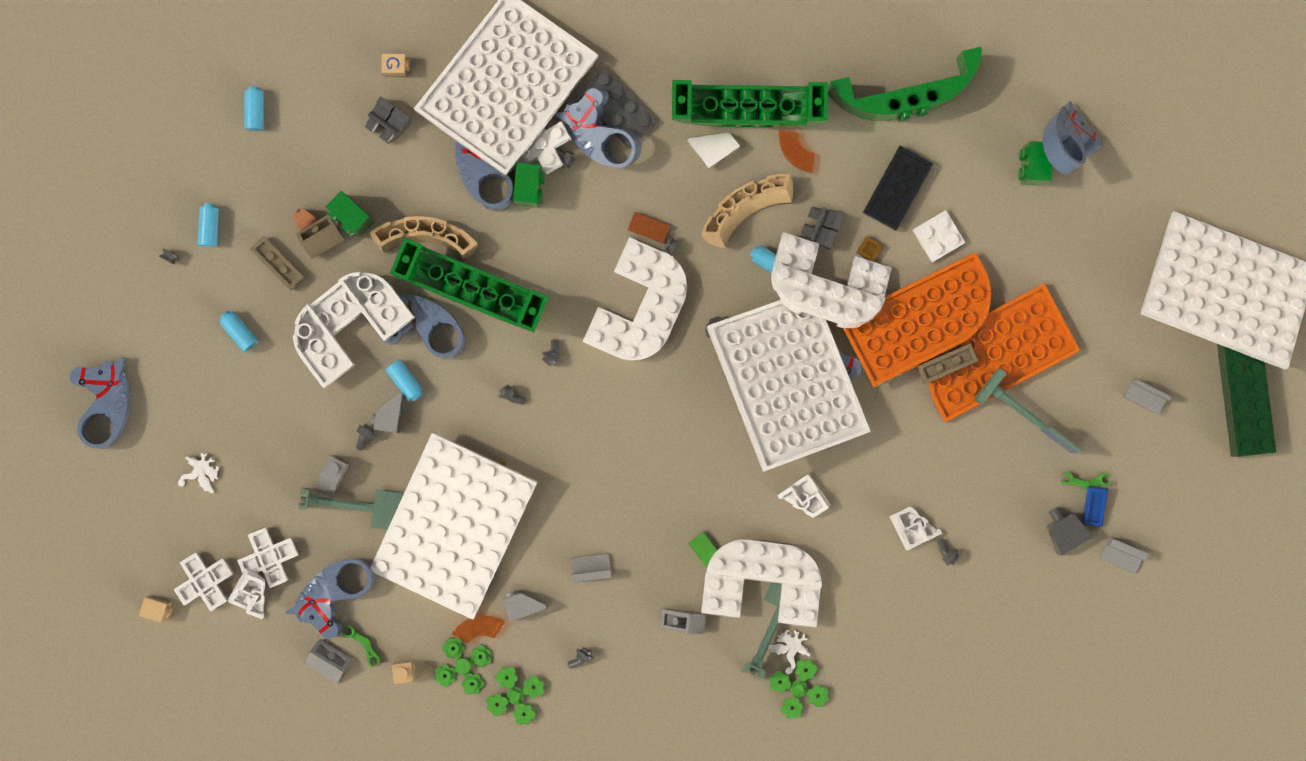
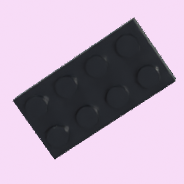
M899 146L862 213L897 231L933 163Z

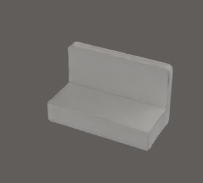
M1132 380L1123 396L1156 415L1160 414L1165 402L1171 399L1170 396L1140 380Z
M1108 538L1100 559L1129 572L1137 573L1141 561H1146L1148 553L1113 538Z
M609 554L571 559L573 582L612 577Z
M319 639L310 651L305 665L337 684L352 659Z

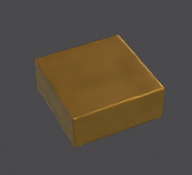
M866 236L856 253L873 262L883 245Z

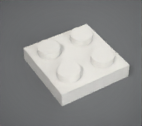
M946 210L912 230L931 263L965 243Z

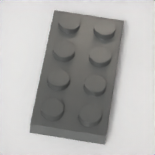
M604 67L576 93L582 99L589 89L600 87L608 92L609 98L607 103L602 106V121L609 126L628 128L634 131L639 139L657 123ZM620 133L615 134L629 149L631 148V143L626 136Z

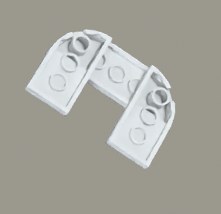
M783 232L771 273L774 291L776 290L783 305L798 314L805 312L837 323L836 326L841 328L860 327L862 324L870 322L877 315L885 302L884 297L891 267L855 256L847 286L812 275L819 244Z
M629 237L614 273L647 287L648 290L633 322L598 307L583 342L617 358L638 361L653 356L666 343L684 304L687 293V281L681 265L671 255Z
M364 272L345 275L338 280L337 284L313 303L307 304L297 316L295 333L293 335L295 349L323 388L326 389L355 366L334 335L363 313L383 341L389 339L415 318L396 293L394 287L384 278Z
M736 540L722 546L709 561L704 581L702 614L740 618L744 579L781 584L777 623L817 627L820 589L822 588L821 574L815 561L802 549L786 544Z

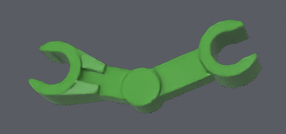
M1064 472L1062 474L1068 475L1069 481L1060 480L1064 485L1073 484L1083 489H1087V486H1107L1111 483V481L1102 482V477L1109 475L1107 473H1101L1092 480L1083 481L1074 478L1069 472Z
M347 625L346 627L352 630V634L348 635L342 632L343 636L346 638L352 637L364 646L369 666H373L371 662L372 657H375L379 664L381 658L372 648L371 640L356 632L353 625Z

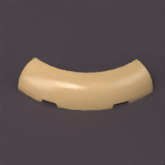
M791 174L767 176V179L758 182L751 181L734 190L718 204V209L707 219L701 234L703 239L713 246L726 248L733 231L749 215L770 205L792 203L793 181Z
M404 217L401 220L387 222L369 232L383 254L401 245L404 238L414 242L421 241L439 244L453 251L463 261L467 260L478 246V243L464 230L449 224L447 221L432 217Z

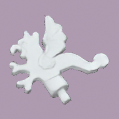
M201 453V460L193 456L191 458L186 456L185 459L189 461L188 464L193 466L194 469L192 473L183 474L178 481V485L183 487L185 485L184 479L192 480L198 477L199 486L204 491L214 493L215 491L210 484V480L214 482V478L218 480L219 467L216 466V469H213V466L210 467L209 463L215 460H212L211 457L208 461H205L207 453Z
M785 630L781 635H777L779 639L776 641L784 642L787 645L769 644L768 649L771 650V653H776L777 655L785 654L788 651L787 659L791 667L786 668L785 672L786 674H791L796 665L794 661L795 654L799 652L803 656L806 654L810 657L811 653L807 651L808 648L801 644L802 641L807 640L805 634H803L801 639H798L799 632L795 630V637L792 638L791 635H787L789 630Z

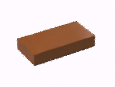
M634 212L628 231L663 244L670 225Z

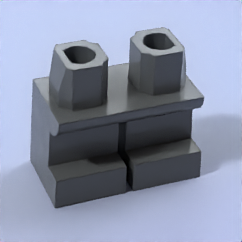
M380 96L376 102L377 104L368 114L369 119L365 127L372 133H375L379 126H382L385 130L380 135V138L389 144L395 136L399 138L412 120Z
M811 207L808 217L817 220L815 227L805 223L801 234L810 238L809 241L818 243L819 246L830 250L845 215L828 210L825 207L822 209Z

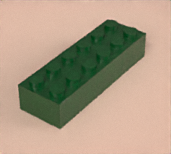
M1217 344L1231 457L1276 453L1265 362Z

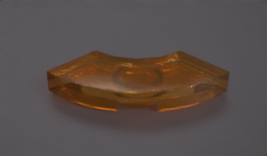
M779 130V143L785 158L797 169L812 174L815 154L808 152L802 147L798 132Z
M477 616L474 619H467L462 622L451 634L466 644L478 636L495 638L505 621L492 616Z

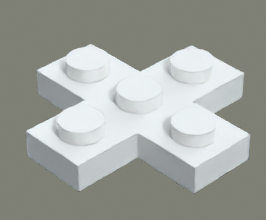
M561 121L547 130L544 127L518 162L530 164L538 159L546 174L563 166L556 148L571 140L564 123Z
M267 527L249 534L248 537L255 553L237 560L242 573L246 568L256 573L263 571L270 588L288 581L289 579L282 562L299 555L292 537L274 544Z
M196 552L180 562L189 580L175 588L174 591L183 605H187L201 596L211 612L228 601L218 585L234 574L225 558L207 567L199 553Z

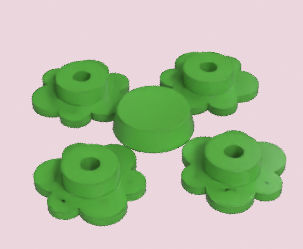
M458 637L454 639L448 638L447 643L442 646V650L448 658L453 656V658L457 659L454 664L455 668H449L447 664L437 667L435 669V681L440 682L443 687H447L455 681L454 676L456 672L462 675L466 674L465 680L462 681L465 693H479L480 689L484 686V681L480 679L479 674L473 675L469 672L472 664H477L478 667L490 664L491 651L486 649L484 645H478L476 649H472V656L469 660L461 657V652L465 649L461 645L462 640Z
M810 659L797 662L798 668L795 669V673L799 675L800 680H796L792 684L788 680L789 675L783 674L780 670L776 671L774 676L769 678L772 691L778 690L780 693H783L785 689L790 688L792 695L795 696L791 699H785L784 705L781 706V712L786 714V717L789 719L801 716L800 710H802L803 705L799 703L797 697H803L807 693L809 703L815 704L816 707H822L824 702L828 701V690L826 687L814 685L813 689L807 691V685L804 681L808 678L813 679L814 673L817 671V666L812 664Z
M502 667L495 678L499 682L500 687L506 686L510 690L507 693V698L501 697L499 693L495 694V696H489L487 698V703L489 704L487 710L492 711L494 716H499L501 712H506L508 701L512 704H518L517 710L513 712V716L516 717L515 721L519 725L523 723L528 725L535 718L536 714L531 710V705L525 706L521 702L524 699V694L530 695L531 698H535L536 695H543L544 682L539 681L537 676H532L530 680L524 681L525 686L522 691V689L514 687V682L518 680V676L515 675V669L513 667L508 669Z

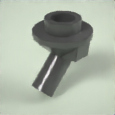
M559 146L556 148V151L563 163L561 167L562 169L565 167L570 168L575 161V158H573L574 153L568 150L565 154Z
M552 339L551 350L542 353L544 356L542 360L550 367L552 364L557 366L559 340Z
M508 384L499 390L501 393L498 395L499 398L524 405L525 398L514 395L515 386L510 387Z
M364 424V426L359 425L357 429L360 435L356 449L363 450L366 439L371 441L376 436L373 433V428L367 424Z
M944 539L938 540L937 544L941 554L944 556L942 560L945 561L947 566L950 563L954 565L959 557L957 554L958 550H948Z
M584 647L582 649L577 648L576 658L578 659L569 661L568 667L572 669L593 660L592 652Z

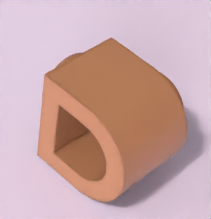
M302 208V210L298 209L292 216L294 221L297 222L296 227L300 230L319 220L305 208Z

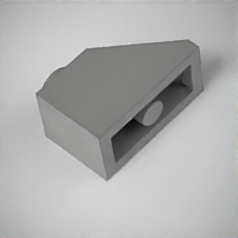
M398 394L376 410V414H373L371 425L374 426L373 430L399 433L404 395Z
M329 455L320 473L315 490L333 498L350 463L334 455Z
M516 590L506 593V598L502 599L510 621L548 607L545 602L524 592L517 593Z
M663 609L661 628L687 634H704L706 614Z

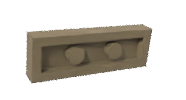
M265 236L250 248L289 290H292L305 278Z
M970 343L919 365L917 369L923 383L927 384L973 364L978 359Z

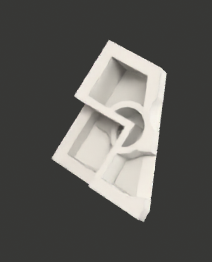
M729 132L694 137L687 140L708 169L740 148Z
M810 473L777 495L779 499H784L793 504V507L803 510L812 518L827 510L831 505Z
M911 506L889 516L906 551L942 534L940 529H935L928 523L925 517L919 516L917 511Z
M246 568L230 594L228 603L246 609L247 614L263 619L265 579L256 572Z

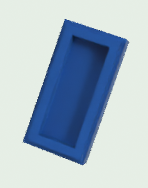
M1087 486L1082 518L1083 525L1102 527L1108 493L1107 488Z

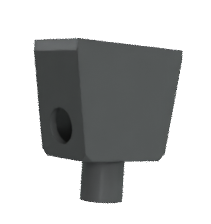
M1059 506L1049 511L1054 521L1047 525V529L1058 555L1062 556L1093 538L1092 534L1074 513L1069 512L1064 515Z

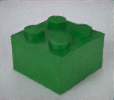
M1029 141L1019 151V161H1022V167L1019 168L1018 179L1021 180V185L1044 186L1052 181V164L1045 154L1043 142Z
M517 163L513 195L515 206L538 208L539 203L542 204L543 192L540 187L541 184L544 185L545 173L540 165Z
M342 190L326 206L329 210L327 214L338 224L340 222L343 223L341 228L352 237L354 235L360 237L375 222Z

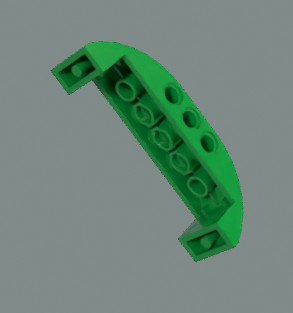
M976 47L963 50L956 58L960 72L958 76L859 99H854L850 78L847 77L830 81L828 94L842 109L861 119L871 121L898 119V121L910 119L909 116L916 114L917 117L928 115V112L951 102L970 83L978 69L982 48ZM927 96L932 97L933 101H930ZM908 100L913 101L915 105H911ZM890 105H894L896 110L890 108Z
M672 80V120L711 127L787 128L817 125L828 121V82H808L807 86L692 85V80Z
M407 238L403 239L389 273L432 293L535 333L549 299V296L511 283L428 249L422 244Z

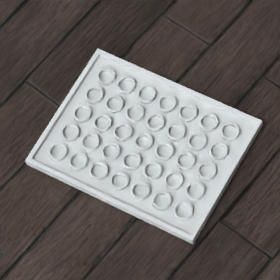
M498 0L418 102L414 110L507 177L597 60L598 54L522 0Z
M1173 211L1140 314L1286 370L1289 368L1306 307V262Z
M779 300L707 326L763 472L871 432L826 319L805 312L795 313Z
M432 432L371 565L373 572L473 620L538 481Z

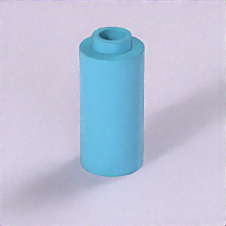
M248 87V90L244 91V129L248 131L264 130V91H261L260 87Z
M204 203L203 207H199L198 246L217 247L219 208H216L215 204Z
M760 245V247L755 246L750 254L753 257L751 261L772 273L776 254L763 245Z
M226 311L220 316L219 324L243 353L258 343V339L235 311Z
M398 359L385 369L408 401L412 399L414 402L422 396L423 388L401 359Z

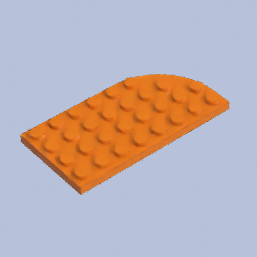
M976 252L885 296L882 308L870 322L856 328H842L873 388L960 346L978 332L989 312L991 286L987 272Z
M1043 283L988 312L983 325L972 338L960 346L935 357L938 358L971 343L978 361L929 382L930 394L935 407L945 423L979 405L974 398L996 369L1001 368L1006 372V375L999 383V386L1006 391L1079 352L1080 349L1046 285Z

